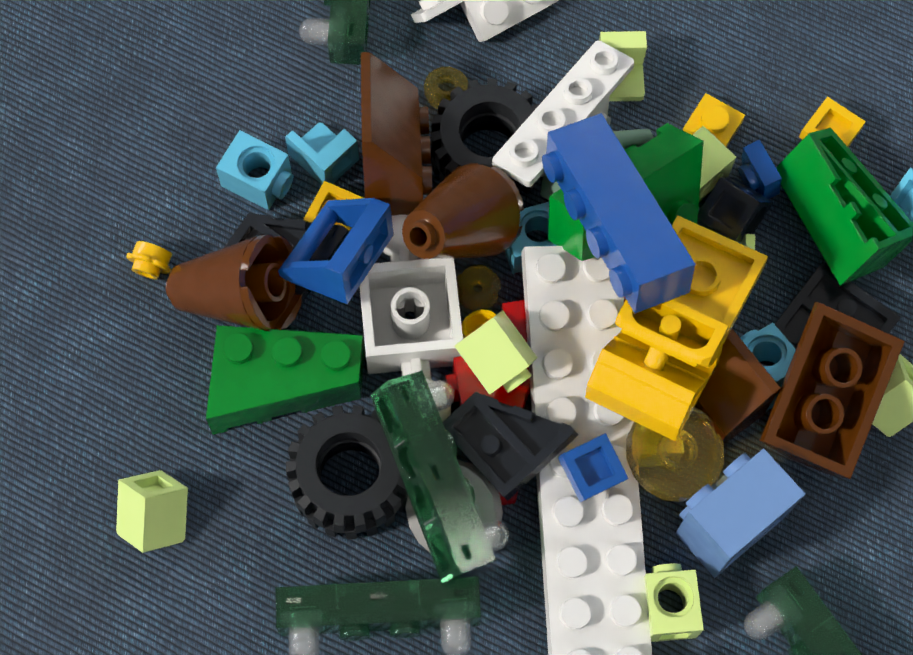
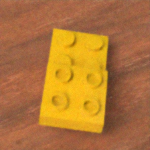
M678 215L672 227L696 264L690 292L638 313L633 312L626 300L615 321V324L622 328V330L602 348L588 381L585 398L675 442L719 361L723 344L763 271L768 258L767 255Z

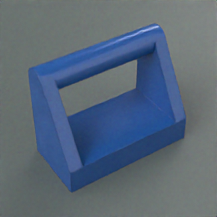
M375 198L327 201L278 270L279 275L286 281L348 304L394 236L390 204ZM336 222L352 228L330 260L309 261Z

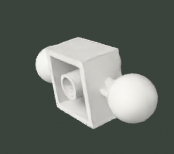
M408 215L392 216L394 236L383 250L385 254L390 256L391 262L375 263L359 286L368 374L402 371L403 383L396 388L390 399V418L404 436L411 438L421 435L416 440H425L439 434L442 431L439 425L451 415L450 398L446 390L439 383L432 380L431 368L453 366V358L461 356L454 347L463 340L454 258L419 259V257L412 254L405 245L402 235L403 223ZM409 311L414 312L416 319H405V313ZM405 390H406L407 395H408V397H409V400H410V402H411L412 408H411L410 403H409V401H408V398H407V396H406ZM398 407H399L400 412H401V414H402L403 420H402L401 415H400V413H399Z

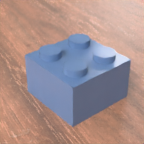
M764 448L753 458H750L746 452L740 455L723 471L725 475L716 482L717 488L715 490L709 484L705 485L686 502L687 507L679 514L683 521L675 534L714 578L787 517L805 495L804 491Z

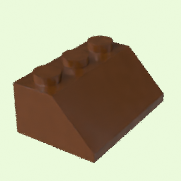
M362 52L361 122L365 198H375L390 204L392 216L409 215L423 201V195H429L432 192L431 166H422V164H431L430 136H420L429 134L428 107H419L418 88L372 53Z
M815 302L760 441L785 457L822 473L851 479L905 341L822 303Z
M731 329L723 344L719 361L690 417L691 423L698 434L705 440L711 439L718 448L760 419L781 389L733 329Z

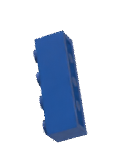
M602 113L548 132L546 154L542 156L545 174L550 182H557L563 191L566 209L573 220L579 219L586 230L587 243L594 257L597 259L602 257L609 269L610 282L616 295L619 298L625 297L633 312L638 313L689 293L696 264Z

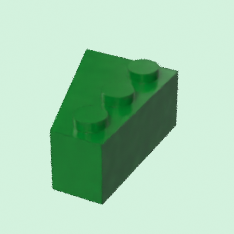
M666 123L656 130L657 136L640 147L632 144L624 150L670 224H673L677 215L697 224L704 141ZM561 189L549 196L548 240L557 246H563L566 252L581 261L595 258L587 243L586 230L579 219L573 220L570 217L565 206L563 191Z
M831 127L809 133L776 167L782 178L781 185L840 286L884 268L913 240V222Z
M217 325L206 421L212 434L227 432V428L256 421L257 424L272 421L273 417L297 411L305 413L361 399L365 358L363 335L277 329L266 331L264 329L259 330L248 327Z

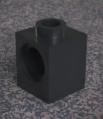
M720 177L699 210L698 219L723 236L736 242H742L745 234H754L773 202L737 178Z

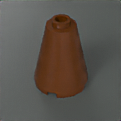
M478 163L460 166L453 170L406 217L402 227L404 243L412 254L422 259L495 256L510 248L520 236L522 226L519 227L520 211L524 210L523 199L515 183L501 169L494 166L487 167Z
M261 234L176 265L169 274L166 282L167 296L172 305L182 312L259 330L286 329L298 314L302 302V294H295V284L283 279L279 275L278 270L294 248L282 236L274 237L271 234Z

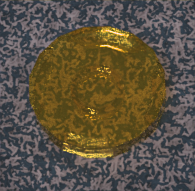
M694 407L676 442L633 422L626 439V459L633 477L647 492L662 500L682 502L690 499L705 485L709 484L712 486L718 480L724 465V443L719 433H715L714 428L709 424L712 422L703 411Z

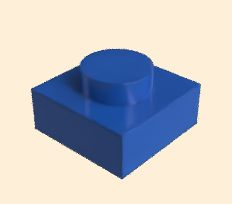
M760 139L743 147L742 165L738 167L743 183L753 190L756 189L758 193L767 199L778 195L782 178Z
M606 433L558 457L580 503L629 479Z

